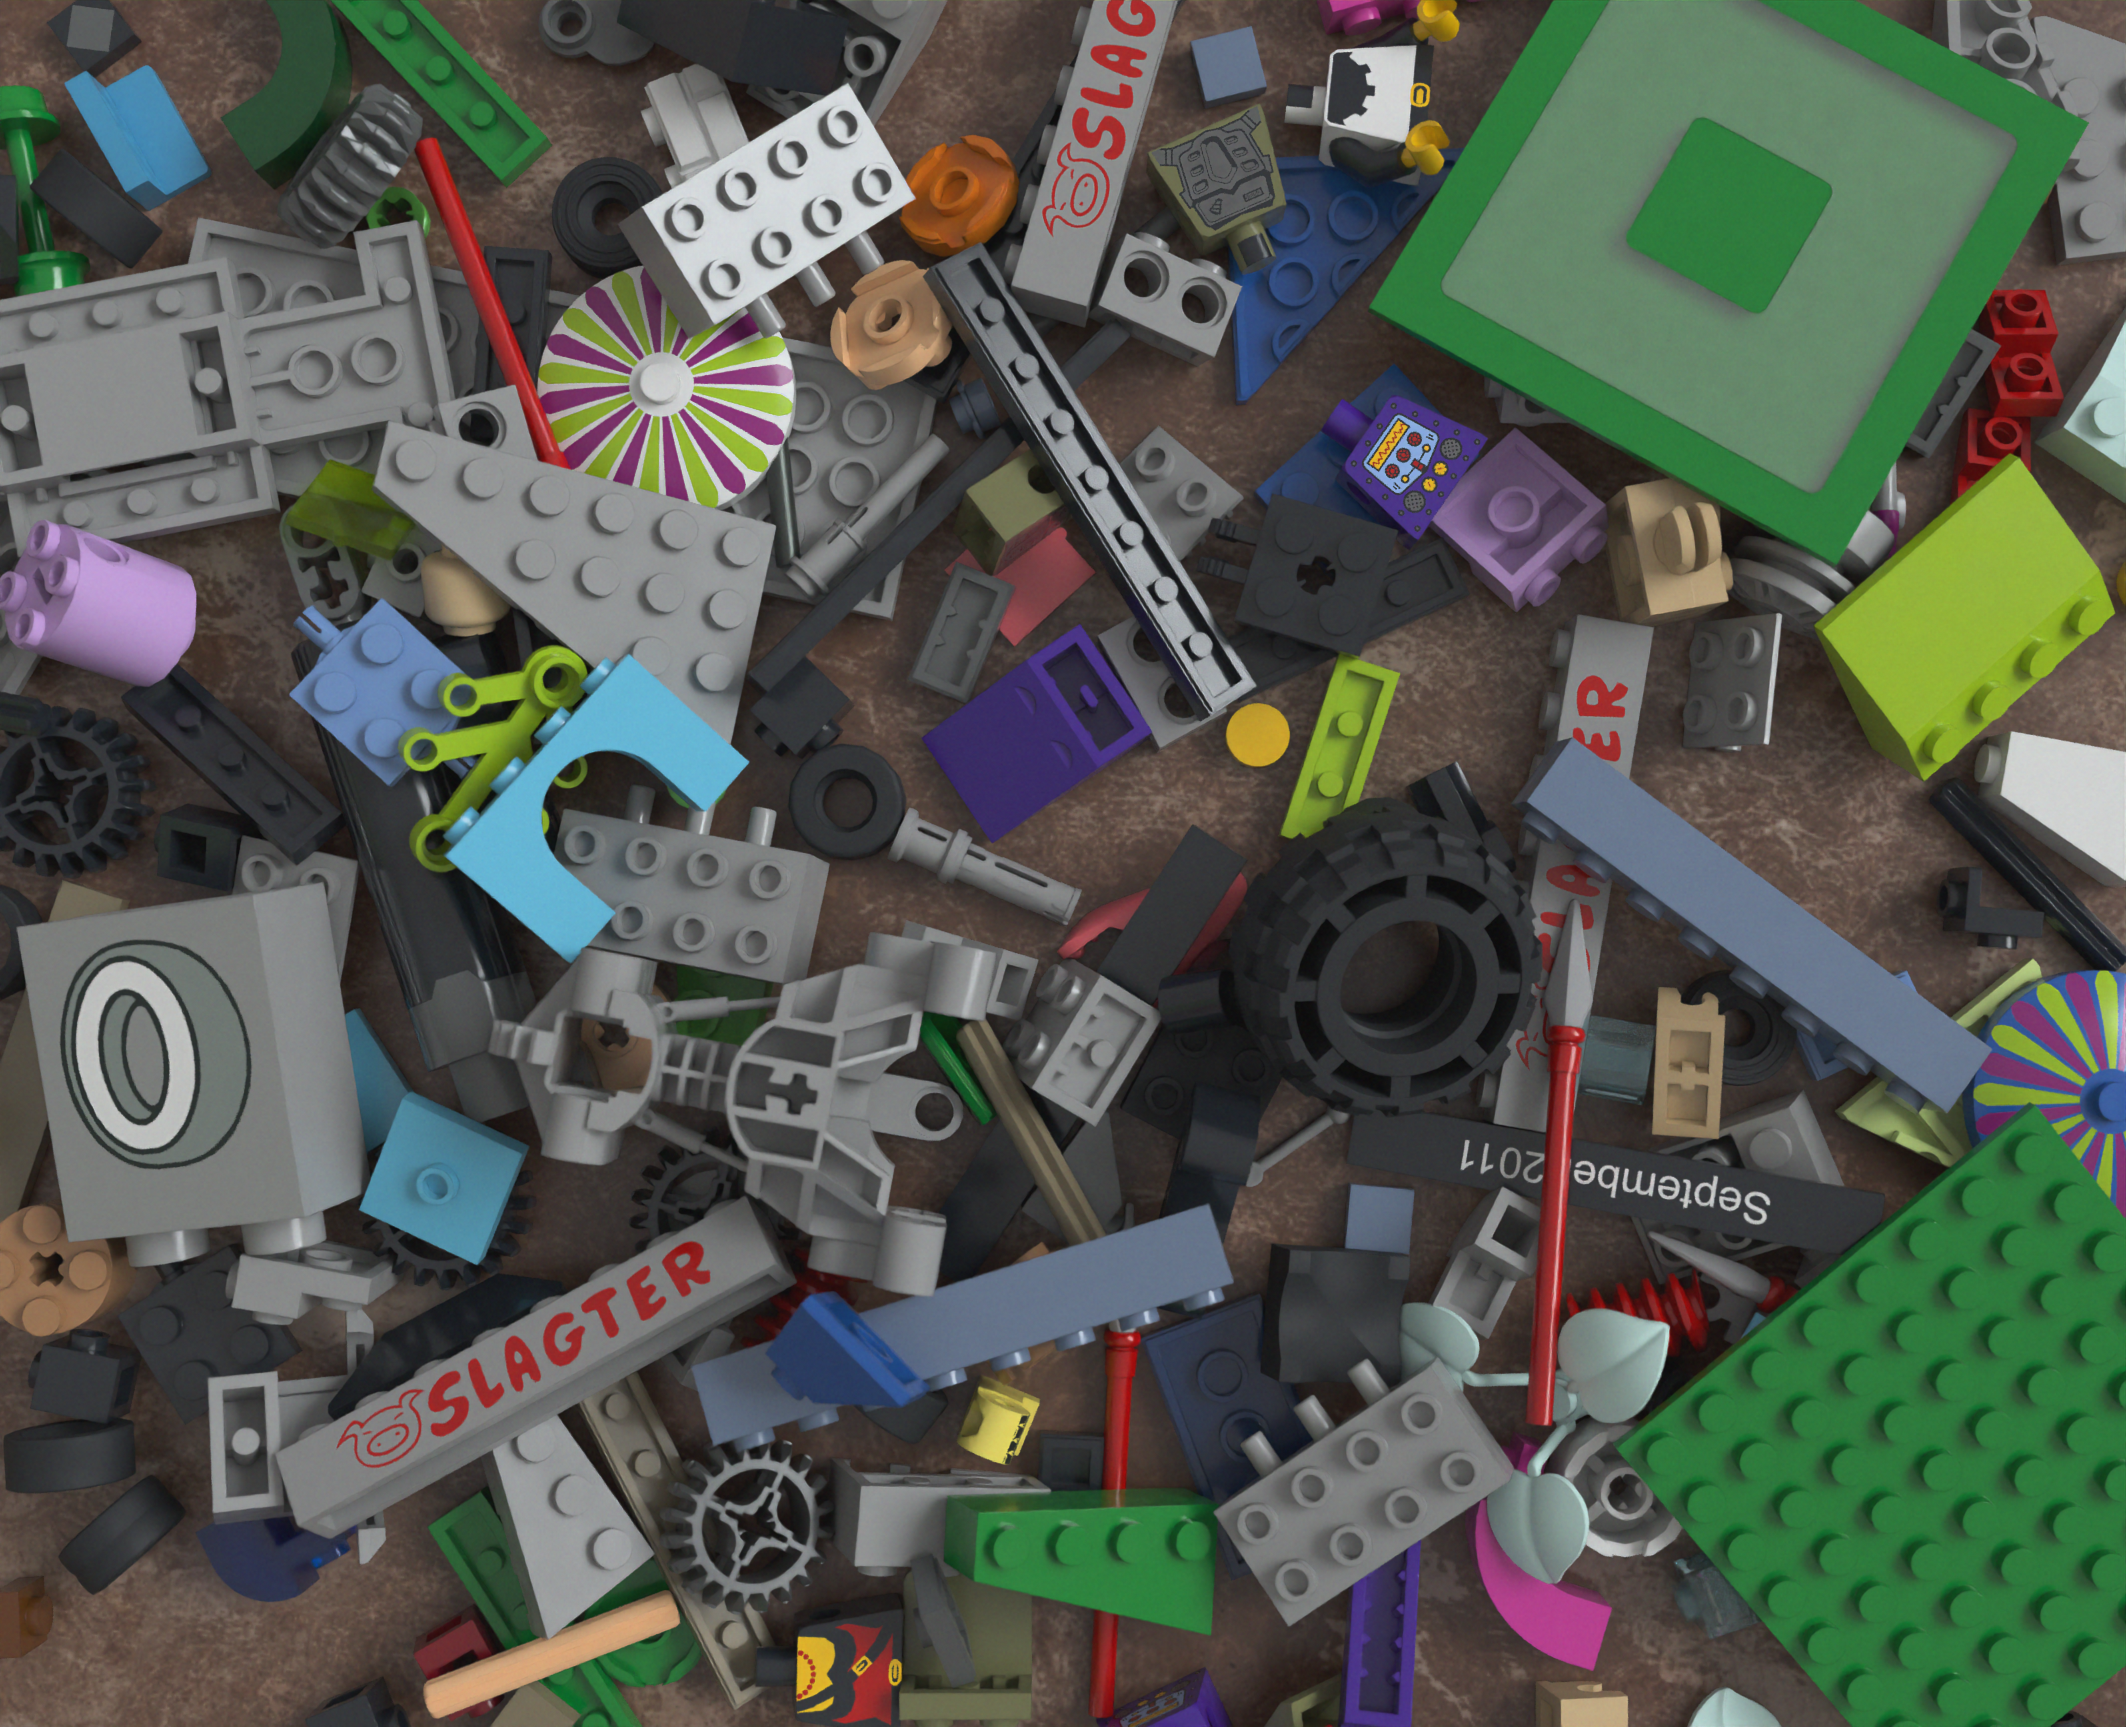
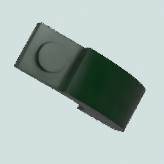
M266 0L277 18L281 31L282 50L279 64L271 80L259 93L221 117L224 125L254 171L274 190L293 178L295 171L301 166L307 154L349 103L353 70L351 49L342 21L329 0Z

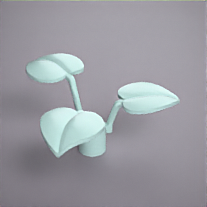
M1412 1302L1402 1304L1399 1324V1347L1402 1363L1400 1381L1438 1356L1462 1392L1464 1382L1474 1387L1528 1386L1529 1373L1477 1374L1470 1371L1469 1369L1474 1365L1479 1355V1341L1471 1327L1454 1312L1441 1306H1432V1304ZM1595 1308L1575 1314L1562 1327L1557 1348V1357L1561 1368L1556 1370L1553 1421L1556 1422L1557 1427L1530 1459L1527 1466V1474L1514 1469L1510 1481L1487 1497L1488 1519L1499 1545L1519 1568L1534 1578L1548 1584L1560 1582L1566 1570L1581 1555L1589 1531L1588 1510L1580 1493L1571 1482L1558 1474L1547 1473L1541 1475L1543 1464L1565 1436L1575 1431V1420L1589 1414L1599 1422L1618 1423L1635 1416L1643 1409L1654 1392L1664 1367L1669 1341L1668 1324L1639 1319L1610 1309Z

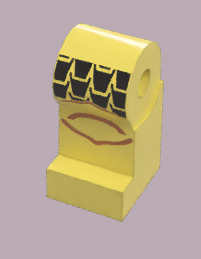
M981 1375L959 1427L957 1443L966 1450L985 1459L1009 1465L1013 1455H1019L1040 1404V1399L1010 1386H1003L1002 1383Z

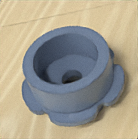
M982 378L965 385L962 380H958L956 385L960 394L949 398L956 420L963 434L975 430L977 436L980 439L986 438V431L1001 425L990 394Z

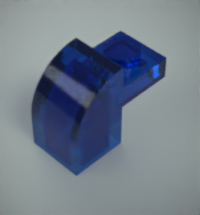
M288 1516L216 1525L212 1521L197 1531L196 1535L213 1568L223 1582L231 1589L253 1600L278 1602L294 1598L305 1592L320 1579L316 1569L325 1566L350 1551L351 1547L347 1539L356 1533V1527L353 1526L328 1539L306 1529L296 1533Z

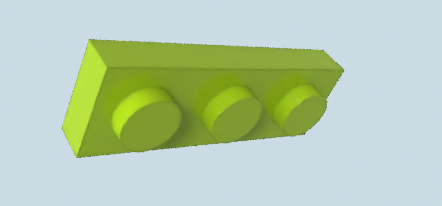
M1338 654L1278 836L1292 840L1301 832L1307 838L1324 829L1323 821H1326L1327 818L1339 815L1345 808L1359 802L1400 673Z

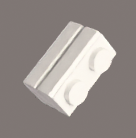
M694 64L684 68L681 73L669 74L647 83L646 87H644L652 105L641 110L655 147L667 143L675 165L664 169L671 188L676 187L749 143L722 76L698 64Z

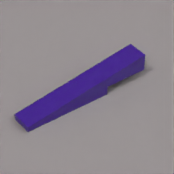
M1421 1540L1349 1587L1338 1727H1411Z

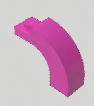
M1513 1432L1509 1448L1505 1446L1500 1448L1514 1469L1527 1474V1466L1530 1459L1543 1444L1536 1438ZM1547 1460L1542 1466L1541 1475H1543ZM1488 1496L1466 1509V1539L1472 1565L1482 1587L1501 1616L1513 1630L1538 1650L1566 1663L1593 1671L1612 1607L1597 1591L1562 1580L1556 1584L1544 1583L1519 1568L1507 1556L1493 1534L1487 1513Z

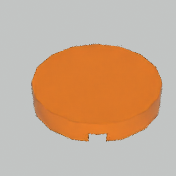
M968 135L959 137L963 143H958L951 147H948L944 142L930 149L912 167L905 181L916 199L903 206L902 216H899L901 227L924 252L942 257L956 255L980 242L982 244L986 243L1005 225L1016 205L1020 181L1015 164L1006 152L992 139Z

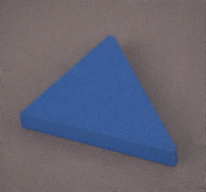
M1464 148L1438 149L1444 158L1442 169L1434 175H1426L1421 172L1418 185L1390 181L1372 188L1364 187L1336 167L1324 165L1319 160V155L1276 158L1286 199V209L1283 220L1265 229V232L1277 258L1268 266L1253 273L1243 275L1229 245L1227 246L1229 281L1242 286L1231 314L1236 405H1245L1434 197L1442 187Z

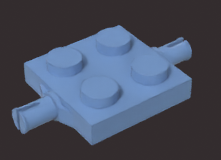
M383 598L357 624L344 629L342 632L312 605L303 614L316 624L322 632L319 633L301 616L296 619L293 626L298 628L323 652L319 655L315 668L289 695L388 786L393 787L411 768L401 759L398 752L399 740L407 730L422 727L430 730L433 734L456 730L460 717L451 714L440 704L437 691L440 682L446 676L453 673H465ZM460 684L452 690L450 694L452 705L458 706L468 701L471 694L469 685ZM420 739L416 741L410 749L411 758L421 760L427 757L431 751L430 740ZM472 755L462 757V759L470 767H473L479 757ZM458 759L443 761L461 780H464L470 771Z

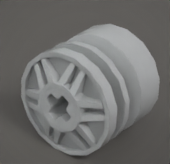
M1867 511L1841 559L1833 568L1753 524V527L1762 537L1744 536L1736 543L1734 547L1736 558L1730 559L1733 586L1727 592L1757 615L1782 614V628L1820 640L1813 625L1855 589L1851 583L1864 582L1884 564L1895 544L1894 534L1883 521L1870 511Z

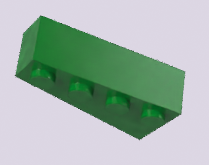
M1184 1487L947 1495L943 1562L974 1582L1211 1636L1218 1519L1214 1511L1219 1507V1504Z

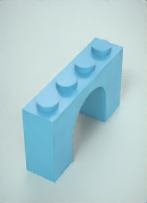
M629 654L622 657L616 664L605 657L580 684V687L588 695L570 714L561 706L534 735L543 745L525 764L515 756L490 783L489 787L498 795L480 814L470 806L443 835L452 844L443 856L570 964L581 953V948H585L616 912L568 872L556 860L546 843L541 822L542 806L548 787L555 776L571 761L585 754L598 751L616 752L629 756L643 764L696 812H706L749 763L748 760Z

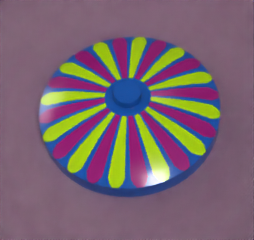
M2075 970L2050 975L2028 984L2005 1000L1989 1017L1977 1036L1978 1039L1991 1047L1992 1051L1962 1092L1963 1114L1969 1141L1972 1148H1974L2021 1108L2031 1102L2038 1107L2126 1219V974L2105 970Z

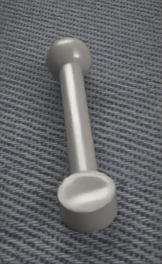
M1328 1106L1327 1113L1257 1162L1253 1161L1246 1186L1254 1187L1258 1185L1263 1179V1172L1333 1123H1346L1350 1119L1351 1114L1332 1110Z

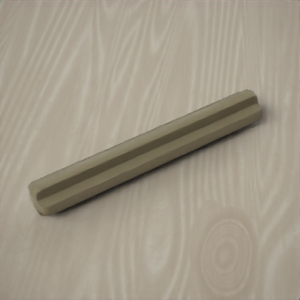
M986 1019L982 1022L973 1020L962 1026L956 1032V1041L1069 1245L1072 1247L1106 1236L1103 1227L1021 1080L1018 1078Z

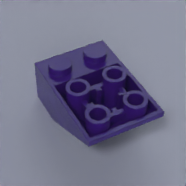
M1079 624L1018 665L923 736L922 740L991 843H994L1150 739L1152 730Z

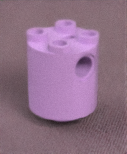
M40 520L31 528L27 538L26 549L14 572L7 571L0 577V609L5 611L8 636L18 648L131 685L149 687L166 677L193 640L196 627V590L191 575L181 566L66 524H55L47 520Z

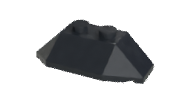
M502 1273L495 1274L384 1333L328 1404V1414L334 1421L354 1411L357 1403L363 1398L374 1393L391 1391L413 1379L414 1373L423 1365L432 1361L453 1357L471 1347L473 1340L483 1332L494 1328L507 1327L529 1315L532 1307L538 1302L552 1296H564L569 1291L561 1281Z

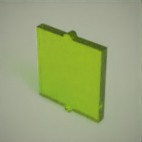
M331 459L288 512L286 525L332 540V544L337 547L346 545L389 561L396 555L416 526V523L403 512L396 511L372 491L374 474Z

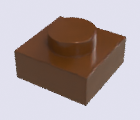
M44 1576L19 1577L0 1588V1659L23 1657L47 1641V1634L53 1623V1604L51 1598L45 1595Z

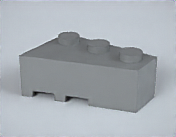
M831 1458L827 1499L833 1501L835 1508L826 1514L825 1525L833 1527L835 1535L828 1539L853 1566H858V1572L862 1574L882 1577L893 1576L897 1574V1567H911L910 1560L933 1554L934 1558L937 1557L945 1577L959 1575L960 1572L943 1562L947 1495L1051 1492V1489L1032 1475L958 1468H951L950 1474L910 1473L911 1464L899 1463L890 1464V1473L855 1472L850 1467L851 1459Z

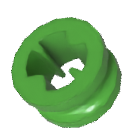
M402 187L386 188L381 198L376 201L366 215L370 229L388 226L392 224L385 217L392 208L402 213L410 206L412 210L407 211L406 215L412 221L417 220L421 224L425 239L430 231L431 220L428 210L417 197Z

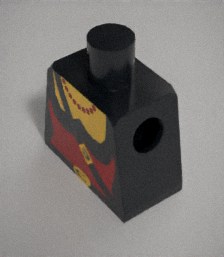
M897 1593L800 1610L794 1613L793 1646L756 1647L755 1687L792 1686L795 1719L800 1722L831 1727H901V1720H899V1692L902 1682L903 1608Z

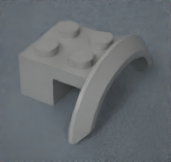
M362 1309L345 1311L347 1375L278 1382L277 1371L208 1378L212 1504L215 1525L294 1516L275 1454L296 1443L298 1436L305 1430L319 1424L334 1422L328 1414V1404L374 1347L373 1322ZM383 1510L355 1525L359 1564L368 1563L386 1541Z

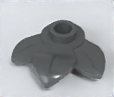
M549 0L539 16L538 27L542 40L549 50L564 58H579L589 54L605 65L623 66L644 58L655 47V42L616 23L621 0ZM578 20L582 22V29L578 34L565 36L561 33L562 27L567 21Z

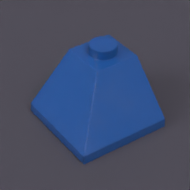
M836 1291L811 1294L800 1305L765 1352L777 1365L771 1371L774 1379L789 1395L798 1401L807 1396L813 1403L903 1407L922 1398L930 1389L920 1376Z

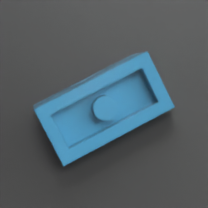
M145 65L106 88L87 71L64 83L123 189L146 210L154 209L211 176L212 170L159 76L150 66Z

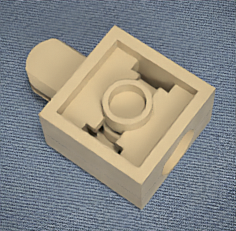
M1671 478L1625 486L1605 503L1609 527L1604 531L1608 535L1605 549L1620 622L1653 627L1698 618L1729 601L1727 591L1732 589L1733 573L1727 554L1722 552L1719 527L1720 508L1718 504Z

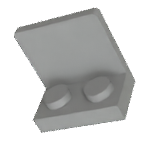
M1066 958L1061 961L1060 965L1054 964L1045 972L1036 990V996L1039 998L1026 1020L1022 1018L1012 1026L1002 1048L1020 1080L1033 1090L1096 1127L1161 1021V1017L1157 1009L1076 960Z

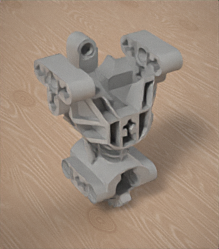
M869 932L863 965L857 964L802 981L784 984L781 997L728 1001V997L664 1002L660 996L652 995L658 962L581 948L578 959L522 1023L494 1020L488 1053L515 1059L543 1141L542 1155L577 1163L604 1165L620 1158L625 1129L636 1124L640 1128L646 1129L695 1154H698L701 1150L746 1172V1192L757 1199L760 1197L801 1230L813 1235L807 1263L808 1267L828 1273L872 1280V1285L894 1292L934 1296L947 1227L945 1223L946 1216L920 1209L887 1206L895 1164L882 1152L872 1131L926 1141H941L950 1137L959 1128L963 1119V1105L958 1094L950 1086L937 1081L884 1071L900 1057L916 1051L923 1011L981 1022L985 1021L997 953L947 943H930ZM778 1007L775 1019L766 1022L758 1028L743 1046L678 1034L675 1024L678 1021L729 1017L730 1011ZM583 1018L622 1025L629 1028L628 1035L651 1039L652 1061L645 1086L617 1091L571 1081L581 1040ZM929 1093L945 1095L953 1106L951 1120L946 1126L939 1129L924 1127L916 1116L918 1101ZM662 1101L676 1103L678 1106L687 1105L698 1107L700 1110L724 1112V1114H727L730 1129L737 1144L749 1157L748 1162L706 1142L705 1135L656 1112L655 1109Z

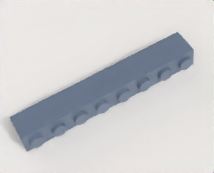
M1573 737L1554 743L1511 803L1513 807L1525 815L1521 824L1529 832L1549 844H1554L1557 839L1577 853L1573 862L1583 872L1602 883H1606L1611 878L1630 892L1625 901L1632 908L1656 922L1663 917L1680 929L1681 933L1677 939L1681 944L1706 960H1711L1715 955L1734 970L1729 975V978L1736 985L1757 998L1763 999L1765 994L1780 1003L1785 1007L1781 1016L1786 1022L1808 1036L1815 1037L1819 1032L1837 1046L1832 1054L1840 1062L1859 1074L1866 1076L1871 1071L1889 1084L1884 1093L1903 1108L1916 1114L1921 1109L1948 1113L1992 1051L1991 1047Z
M1206 1204L935 1289L934 1296L916 1295L859 1313L858 1315L922 1380H925L926 1384L930 1387L928 1392H932L966 1381L967 1377L964 1371L966 1366L989 1360L992 1371L996 1372L1030 1361L1031 1357L1028 1350L1030 1346L1054 1340L1056 1350L1059 1352L1096 1340L1092 1327L1118 1319L1121 1332L1160 1320L1156 1307L1182 1299L1187 1312L1223 1301L1225 1299L1221 1287L1234 1283L1210 1204ZM774 1340L691 1366L713 1446L733 1440L736 1452L774 1441L775 1436L772 1427L797 1420L800 1432H804L838 1421L839 1417L836 1407L842 1406V1404L813 1403L807 1396L798 1401L789 1395L772 1376L771 1371L777 1365L765 1354ZM862 1405L864 1412L884 1407Z

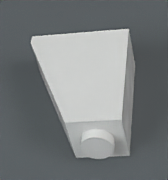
M2013 731L1989 736L1987 744L1980 748L1975 762L1974 776L1975 780L1980 782L1978 797L1986 805L2104 886L2126 887V752Z

